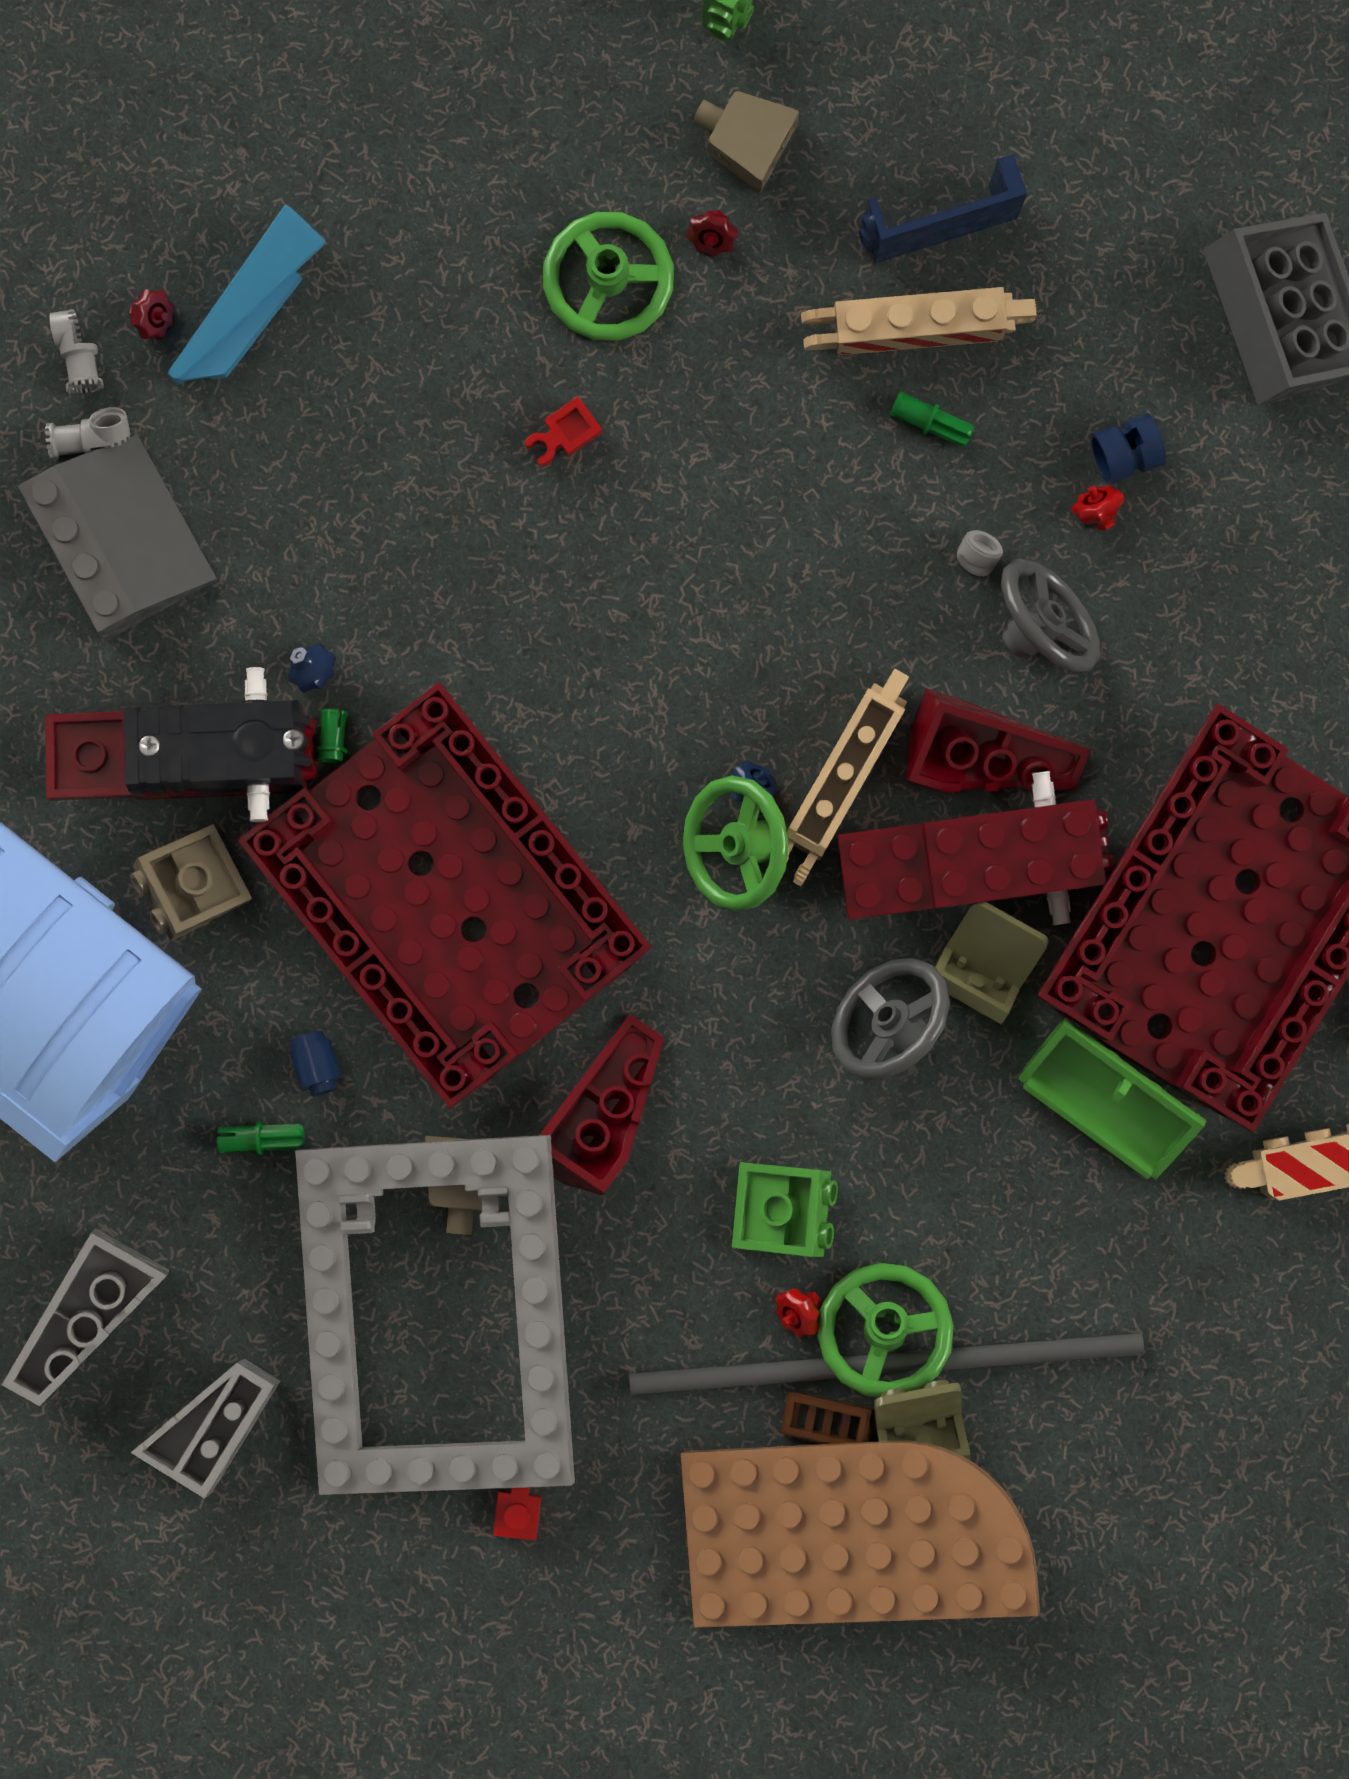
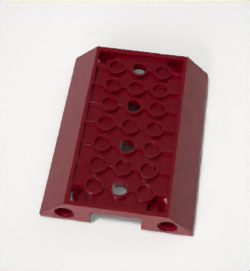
M437 682L372 734L375 737L372 742L311 790H307L304 787L267 817L268 821L257 824L238 839V842L451 1109L487 1083L621 976L652 947L443 685ZM365 787H375L381 794L379 805L372 810L362 809L357 801L359 792ZM419 852H426L433 858V868L424 876L413 874L409 866L412 856ZM470 918H479L486 925L484 937L477 942L467 941L462 935V926ZM522 984H532L538 990L539 999L531 1008H522L515 1002V991Z
M1217 703L1037 996L1063 1018L1066 1017L1085 1032L1205 1108L1251 1132H1255L1349 976V797L1285 756L1289 750L1288 748ZM1286 798L1294 800L1298 805V816L1292 822L1285 821L1279 812L1280 804ZM1244 869L1250 871L1255 878V886L1248 894L1241 893L1235 883L1236 876ZM1201 941L1208 944L1211 949V959L1204 966L1197 965L1191 955L1195 944ZM1155 1014L1163 1015L1168 1024L1166 1033L1160 1038L1152 1037L1147 1028L1149 1019Z

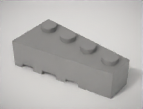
M95 1228L23 1347L2 1386L40 1406L168 1275L169 1270Z

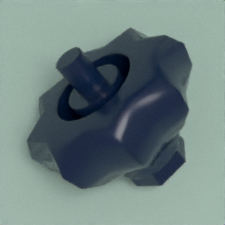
M320 643L311 647H300L293 650L290 657V673L288 676L290 683L297 685L301 692L304 693L312 689H322L326 681L334 676L335 654L327 651L324 645Z
M748 760L743 761L741 766L734 768L732 775L755 780L774 799L779 797L780 791L776 786L775 778L770 775L771 771L768 768L756 765ZM733 793L734 801L742 806L744 795Z

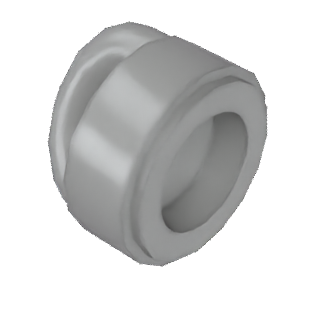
M973 530L967 532L957 551V559L960 565L969 573L976 576H987L999 562L1003 549L998 540L990 534Z

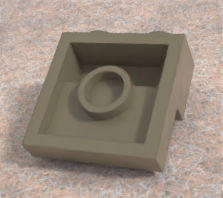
M214 824L138 857L132 866L135 872L130 874L132 885L140 897L147 895L154 910L150 911V919L154 928L160 935L167 933L170 941L209 924L212 919L241 907L252 900Z

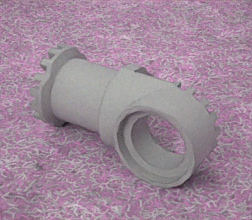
M75 310L50 313V327L57 350H60L61 358L66 360L69 382L66 383V392L69 394H82V390H85L86 394L88 389H90V392L103 389V379L98 378L95 355L98 354L97 345L94 343H80L82 339H77V336H81V332L76 333L80 326H75V323H78V319H73L77 317Z
M116 407L100 409L94 412L89 419H82L80 424L56 426L54 423H46L45 435L50 437L46 438V442H50L46 446L49 458L52 461L59 460L61 455L86 454L94 451L95 447L108 448V446H111L112 448L115 447L114 443L120 446L122 445L121 441L123 440L126 443L131 435L126 412Z

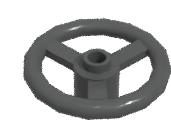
M1015 559L1003 569L1001 581L1004 600L1013 618L1008 622L1007 629L1003 632V639L1007 647L1020 658H1025L1028 655L1034 656L1040 652L1051 663L1069 672L1085 673L1090 671L1099 662L1101 643L1094 621L1077 596L1056 573L1034 560ZM1020 576H1029L1033 602L1028 607L1025 606L1018 587ZM1048 589L1057 594L1072 609L1080 635L1066 626V614L1057 602L1049 600ZM1054 641H1061L1082 655H1073L1060 648Z
M916 958L890 960L866 972L849 988L838 1005L831 1028L833 1054L844 1070L866 1080L890 1078L913 1067L931 1051L944 1030L950 1008L947 982L935 966ZM914 975L923 979L931 989V992L907 1006L901 1000H890L887 1002L875 987L895 976ZM863 1000L874 1012L871 1026L877 1036L863 1058L859 1059L856 1058L849 1048L848 1029L853 1013ZM930 1014L929 1021L926 1023L922 1018ZM890 1048L898 1054L882 1062Z

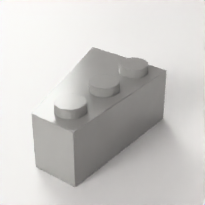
M243 1359L232 1366L131 1453L205 1499L216 1488L281 1381L250 1361Z

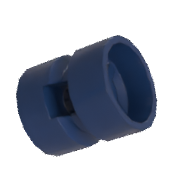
M1148 413L1126 420L1122 429L1113 425L1090 435L1092 452L1103 479L1109 485L1132 477L1136 468L1144 473L1166 463V451L1162 436L1154 419Z

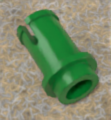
M339 709L321 710L319 745L314 747V752L318 754V761L340 764L343 763V756L348 755V750L344 748L347 711L341 710L340 714H338Z

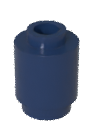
M323 1031L306 1033L290 1040L293 1050L289 1053L300 1090H310L312 1097L336 1090L335 1082L341 1080L342 1077L330 1039H325Z

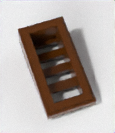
M789 1391L780 1434L822 1444L871 1442L875 1423V1409L856 1403ZM801 1403L809 1405L804 1428L797 1427ZM818 1408L826 1409L821 1432L814 1430ZM836 1412L843 1413L839 1435L831 1434ZM853 1416L860 1417L856 1439L849 1437Z

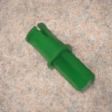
M900 391L889 415L924 430L922 434L925 436L929 432L960 447H965L968 444L974 429L972 424L939 410V404L936 403L935 407L905 394L903 391Z
M257 1121L254 1126L218 1127V1134H221V1136L217 1137L220 1154L225 1152L256 1151L258 1155H263L265 1151L301 1149L305 1142L304 1128L300 1124L264 1125L262 1121Z

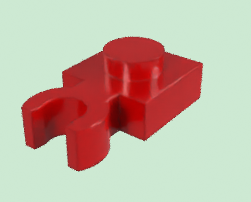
M577 396L544 419V423L549 429L547 433H534L525 440L524 444L527 450H530L537 444H542L547 448L546 454L537 459V464L540 468H543L553 462L556 451L560 448L570 457L603 434V430L579 396Z
M531 1487L511 1488V1492L499 1490L493 1536L536 1540L542 1495L529 1494Z

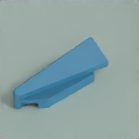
M285 205L169 369L168 375L177 385L184 384V381L205 378L212 380L227 378L301 282L302 277L296 271L326 243L291 207Z

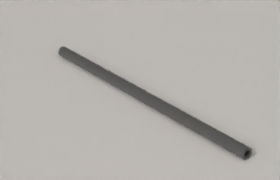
M1142 1333L958 1347L952 1348L951 1354L941 1371L1144 1355V1341ZM933 1350L887 1353L880 1375L915 1373L926 1364ZM868 1355L844 1356V1360L851 1369L862 1375ZM823 1358L629 1373L631 1395L838 1379Z

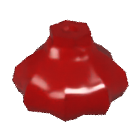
M1113 485L1104 487L1091 486L1087 489L1088 492L1078 496V501L1072 506V513L1075 517L1080 518L1084 524L1095 525L1098 531L1108 530L1115 525L1114 518L1124 501L1123 493L1116 490Z
M795 1288L777 1294V1309L775 1313L780 1317L781 1324L785 1329L792 1331L799 1338L816 1334L819 1329L818 1317L819 1309L822 1306L821 1298L815 1292L805 1294Z

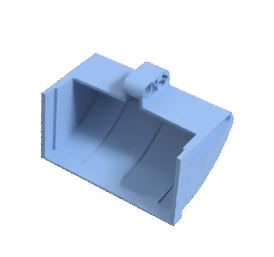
M0 822V1119L56 1162L130 1098L202 989L196 985L195 976L113 912L112 910L115 907L113 901L84 878L79 877L73 880Z

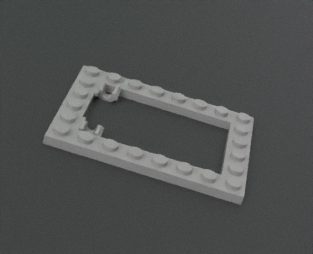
M538 1135L300 1149L295 1151L319 1495L571 1486L575 1483L551 1136ZM465 1185V1191L478 1190V1197L482 1199L481 1227L510 1226L525 1441L362 1447L348 1234L375 1232L376 1216L373 1196H382L383 1189ZM508 1195L509 1211H501L500 1196ZM346 1204H356L357 1219L347 1220Z

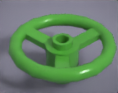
M595 212L572 221L554 238L543 262V290L552 312L571 331L592 340L621 341L644 332L663 314L673 292L674 264L665 241L646 222L623 212ZM599 228L621 229L637 236L651 250L656 265L628 264V258L622 249L611 244L599 245L591 232ZM574 242L577 243L587 258V276L591 287L578 314L566 303L559 286L561 261L567 248ZM607 270L614 272L611 274H603V272ZM628 283H657V288L650 304L635 318L619 324L594 323L606 297L618 295L626 288Z
M735 775L711 781L696 795L685 818L683 849L687 869L696 887L715 906L736 912L760 906L776 891L786 870L789 841L784 817L773 796L755 780ZM732 792L744 795L738 822L727 824L721 834L700 835L702 821L709 806L721 795ZM759 810L763 813L766 821L757 820ZM701 852H721L727 862L739 865L747 892L736 895L722 890L709 876L703 864ZM770 860L762 879L758 863Z
M876 1263L854 1269L833 1285L820 1308L817 1337L825 1363L841 1383L864 1396L879 1398L882 1393L891 1389L903 1388L907 1392L922 1389L926 1384L938 1377L952 1351L954 1324L947 1300L929 1278L907 1266ZM881 1279L902 1282L918 1291L929 1304L932 1312L908 1316L905 1310L895 1303L882 1302L876 1305L859 1286ZM844 1300L865 1319L864 1335L871 1348L862 1375L852 1370L840 1355L834 1336L836 1314ZM883 1323L889 1324L894 1332H890L889 1335L883 1334L878 1326ZM937 1330L935 1348L923 1367L907 1378L892 1382L879 1381L887 1352L899 1348L904 1343L908 1334Z

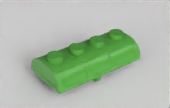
M1066 1017L1046 1038L1018 1077L1024 1083L1023 1089L1146 1179L1153 1177L1157 1180L1204 1128L1206 1119L1171 1096L1154 1081L1149 1080L1119 1058L1113 1051L1107 1049L1075 1026Z

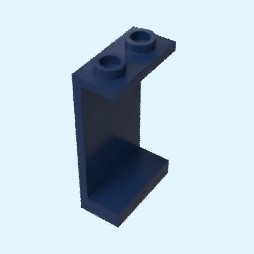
M1014 154L997 159L989 183L992 196L895 227L886 228L877 198L869 199L865 215L861 216L863 228L859 229V236L865 253L872 252L875 263H879L1018 219L1027 192Z

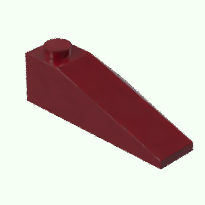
M926 688L910 729L906 778L908 781L944 792H961V789L999 791L1001 788L1033 790L1032 784H1034L1032 774L1050 771V780L1053 782L1054 790L1076 789L1091 750L975 704Z
M631 1014L628 1015L540 1134L551 1136L553 1177L564 1185L599 1195L605 1194L628 1162L665 1038Z

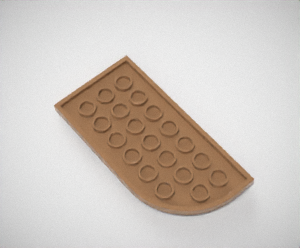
M915 1441L695 1450L681 1453L694 1628L1038 1616L1040 1614L1035 1554L1024 1520L1005 1490L987 1472L962 1455L946 1448Z

